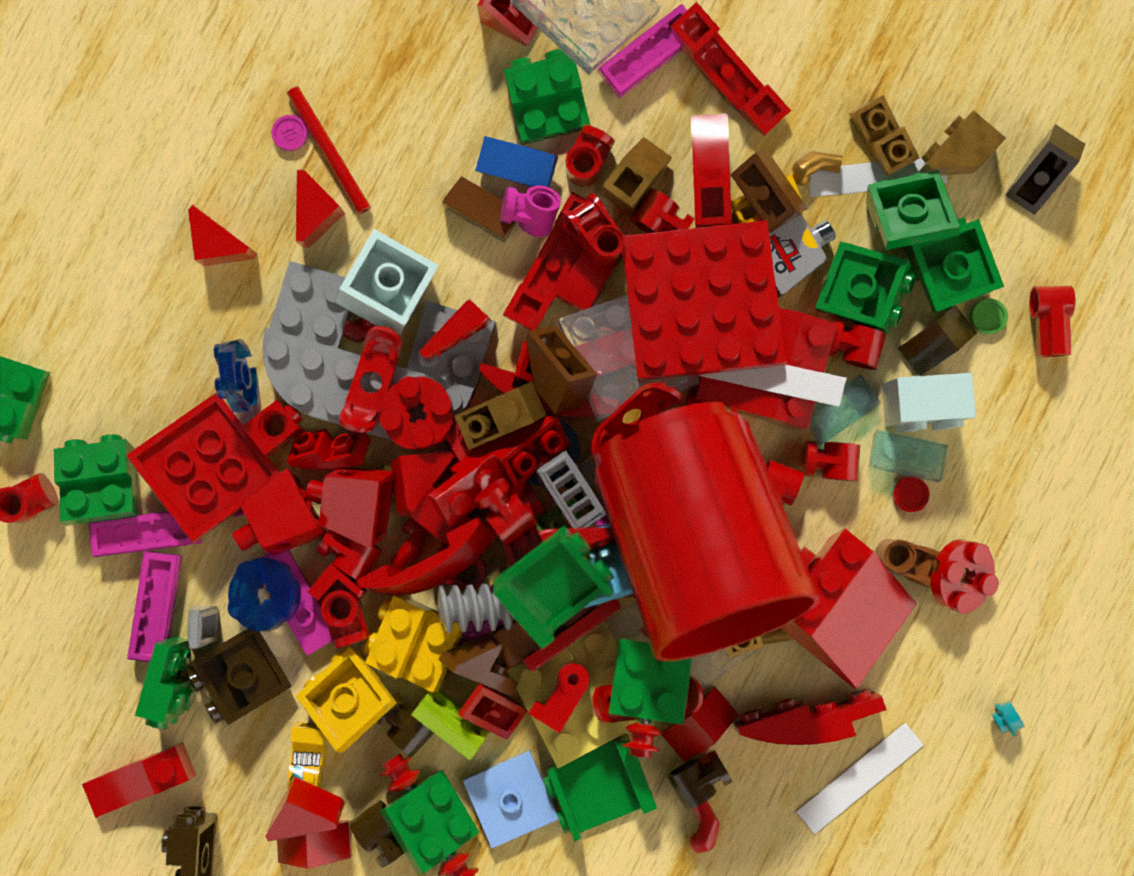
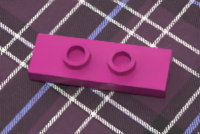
M680 4L598 68L599 75L619 100L683 51V48L669 28L687 11L683 4Z
M168 511L88 523L92 558L203 543L202 537L193 544Z
M290 550L278 555L267 553L252 562L307 656L333 641L328 624L321 615L322 604L307 592L311 585Z
M144 551L127 660L150 663L155 642L170 638L183 556Z

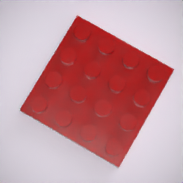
M767 220L624 236L625 244L622 250L637 382L785 366L786 357Z

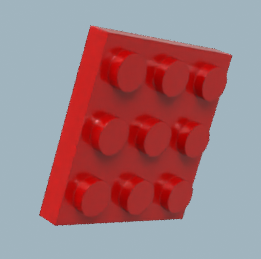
M218 392L126 455L193 544L240 511L242 504L280 474L271 460L260 451L242 428L243 424Z

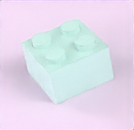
M374 229L339 288L335 303L376 326H384L394 330L400 336L439 265Z
M972 373L900 377L882 384L885 427L896 426V433L927 429V424H932V430L955 429L956 427H964V420L976 418Z

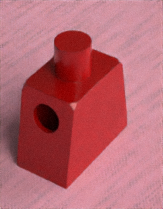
M349 467L336 469L327 474L323 482L311 480L306 487L305 499L321 504L319 522L323 527L371 548L387 537L395 472Z
M285 469L242 504V510L249 523L232 532V535L242 551L259 543L266 552L271 555H278L323 538L327 532L320 524L319 516L314 506L305 499V489L300 479L289 469Z

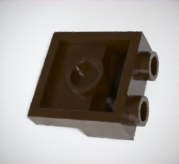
M256 624L192 660L188 664L191 671L186 673L194 690L199 692L203 689L210 702L204 706L215 724L221 721L224 727L292 687Z
M188 806L183 808V814L173 816V824L163 833L161 850L162 853H166V865L181 866V869H177L175 876H213L217 813H207L206 808L201 806Z

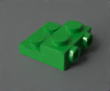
M555 49L547 52L544 55V60L531 63L528 57L518 58L510 62V68L504 69L506 84L522 145L579 132L584 125H591L582 93V84L574 52L566 54L564 49Z
M939 170L927 173L921 172L908 177L881 180L877 183L868 184L866 204L874 228L880 231L886 250L959 235L960 225Z
M965 217L957 219L960 225L958 236L909 245L904 248L913 268L912 271L916 274V281L920 280L932 313L1004 287L979 219L967 223Z
M840 241L815 308L818 312L851 321L853 325L874 328L888 335L890 328H897L901 322L903 307H899L903 293L909 295L912 292L916 274L911 273L913 268L909 260Z
M0 356V441L13 443L14 438L28 439L50 372Z
M107 434L101 436L98 443L87 444L84 440L72 439L65 441L63 448L54 449V483L60 487V522L63 525L70 526L137 516L136 469L126 457L135 448L127 439H122L120 435Z
M175 636L155 642L135 716L146 719L145 724L150 727L167 729L168 723L176 724L179 716L184 714V711H188L193 703L195 690L191 689L192 685L188 678L180 675L181 671L184 672L191 657V651L187 650L188 639Z

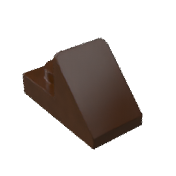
M488 633L443 652L438 659L452 672L510 696L513 695L518 685V682L507 675L509 669L495 661L502 648V643Z

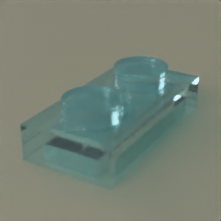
M860 374L845 384L840 406L820 402L815 404L809 429L819 444H823L882 403L863 375Z
M876 430L873 435L868 467L939 483L943 480L948 445Z

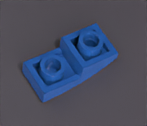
M484 136L475 171L530 187L538 185L550 188L558 156Z

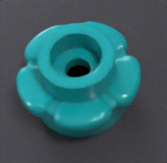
M1008 701L1002 705L997 703L995 705L997 712L991 715L1002 734L1009 731L1012 736H1017L1016 731L1025 726L1011 702Z

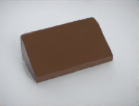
M768 151L755 152L730 174L760 219L768 221L770 233L775 232L807 209L805 203Z
M462 176L442 201L444 208L504 243L517 223L516 221H511L510 224L501 222L500 216L503 200Z

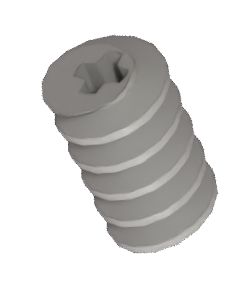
M481 584L478 595H476L472 585H466L463 596L458 586H451L448 596H446L442 586L438 588L439 619L447 633H451L454 622H458L461 631L466 632L469 621H473L476 631H481L484 620L488 621L493 631L496 630L498 620L501 619L506 630H510L515 618L494 595V590L491 594L487 584Z

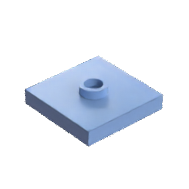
M531 750L463 779L491 848L558 820L557 811L548 794Z

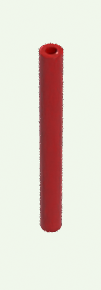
M299 86L291 88L287 92L289 99L359 214L367 212L371 209L369 202Z

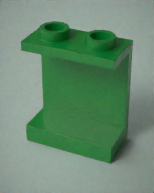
M629 734L613 739L560 768H557L555 763L548 765L547 773L549 776L543 778L546 789L551 799L558 798L562 811L557 812L560 825L564 833L571 831L574 842L581 839V832L636 810L642 809L643 814L657 809L638 757L629 755L630 748L622 746L624 743L631 741Z

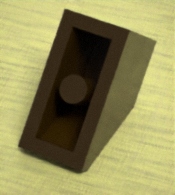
M1055 124L1033 151L1005 196L1035 215L1080 162L1085 143Z

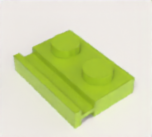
M440 689L439 692L435 693L429 691L411 715L468 760H471L490 731L461 718L458 712L462 706Z

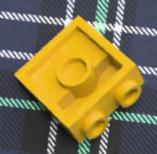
M393 595L392 599H387L379 610L378 618L382 620V624L378 633L371 634L365 644L364 652L369 654L365 663L395 678L402 677L433 693L439 692L448 667L438 659L443 652L458 646L463 632L458 622H454L451 633H447L443 623H440L439 611L405 595Z
M352 647L338 652L332 658L331 664L320 674L309 678L304 684V689L296 695V698L334 750L339 753H343L397 703L380 680L382 678L372 666L365 663L367 659L363 653Z

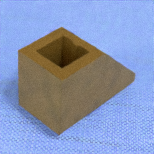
M974 110L965 119L958 115L944 131L949 136L941 146L935 142L921 157L925 164L918 173L939 170L941 175L973 174L990 158L1006 137Z
M643 137L623 157L602 186V196L631 216L673 157Z
M530 382L459 413L454 417L470 450L529 425L546 416V412L533 383Z

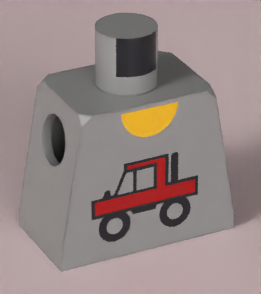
M801 215L795 217L775 232H769L778 299L827 260L821 247L836 239L835 231L827 220L810 228Z

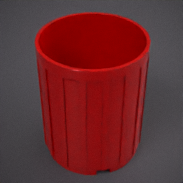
M704 402L686 405L646 418L638 422L640 432L626 440H623L621 433L616 434L595 455L597 467L595 469V481L655 659L660 661H675L698 657L750 641L800 618L812 610L820 601L748 421H745L739 415L736 407H730L732 412L726 411L723 402Z

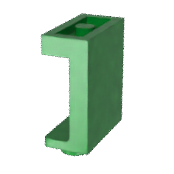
M565 525L493 580L494 595L542 649L554 641L553 631L601 594L604 593L607 598L614 594L611 582L614 579V575L602 560L596 563L588 554L591 549L585 539L578 532L572 535Z

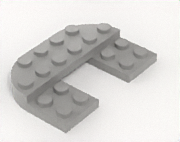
M289 261L270 327L265 328L263 359L266 372L276 391L288 404L304 414L340 425L338 421L339 415L345 404L361 356L340 349L344 338V326L350 318L351 311L335 303L339 288L346 277ZM427 301L407 368L396 366L389 389L406 376L430 378L447 390L453 402L455 415L466 411L473 400L481 375L479 368L481 363L485 362L496 321L491 320L492 322L489 326L428 362L422 357L420 350L457 310ZM367 373L361 379V387L368 393L377 392L382 386V378L377 373ZM419 404L417 407L410 408L408 412L412 415L410 422L415 423L418 419L423 421L426 419L427 414L423 412L425 405ZM380 418L376 427L372 431L366 432L391 440L382 427Z

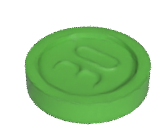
M988 298L974 305L971 310L970 320L972 326L979 333L992 335L1005 327L1008 313L1000 301Z

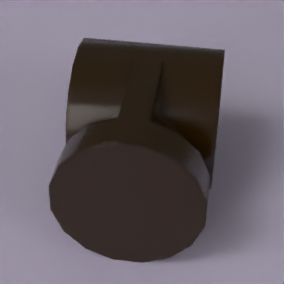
M398 692L393 697L397 703L376 723L380 726L385 720L391 725L386 732L390 740L406 755L413 757L435 733L411 715L417 708L416 706L411 705L406 710L400 705L405 698Z
M715 749L707 753L710 759L707 763L702 765L700 760L695 758L678 766L667 775L668 780L686 810L697 807L713 797L717 792L713 785L721 780L724 786L733 782Z
M379 800L351 820L349 825L354 837L365 851L371 852L375 848L378 849L380 854L376 861L383 868L402 856L404 852L380 813V810L387 805L382 800Z

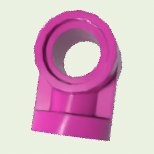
M533 186L527 190L526 194L517 192V188L507 187L502 202L500 221L508 224L511 221H516L527 234L536 237L546 236L552 231L561 204L560 196L556 191L546 186Z

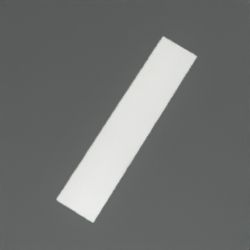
M919 158L890 176L884 173L877 162L841 166L840 173L819 170L811 175V180L808 184L810 197L866 192L868 184L877 183L881 180L908 177L918 173L925 162ZM941 175L943 182L947 183V175Z
M789 365L699 375L834 406H840L846 382L845 377Z
M905 722L796 812L811 831L816 834L924 746L923 743Z

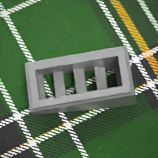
M566 451L536 470V479L571 529L588 528L606 515L605 510ZM561 468H564L567 473L552 482L549 477ZM572 480L575 486L560 495L557 489ZM581 492L584 498L569 508L565 502ZM589 504L593 510L579 520H576L574 514Z
M190 606L187 629L189 648L197 649L216 642L218 628L217 606Z

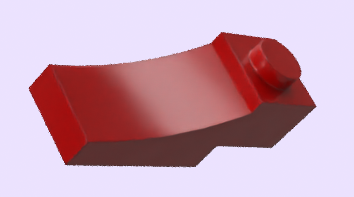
M180 742L83 783L82 786L93 814L97 818L185 783L194 778L196 773L184 743Z

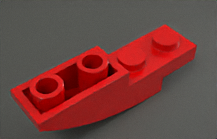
M728 115L691 116L695 228L732 224Z
M553 414L541 418L529 425L500 436L452 466L450 470L453 476L428 494L443 523L452 527L478 507L474 502L475 497L494 481L504 478L508 484L516 488L534 474L536 470L571 444L558 416Z
M862 689L849 694V700L838 704L835 703V700L819 703L814 706L815 711L811 713L808 705L802 700L797 702L796 698L784 699L774 704L776 709L764 713L761 712V709L745 712L740 715L741 720L733 724L739 735L757 741L782 745H816L857 736L853 721L886 711L887 709L880 694L876 692L870 693L869 689Z

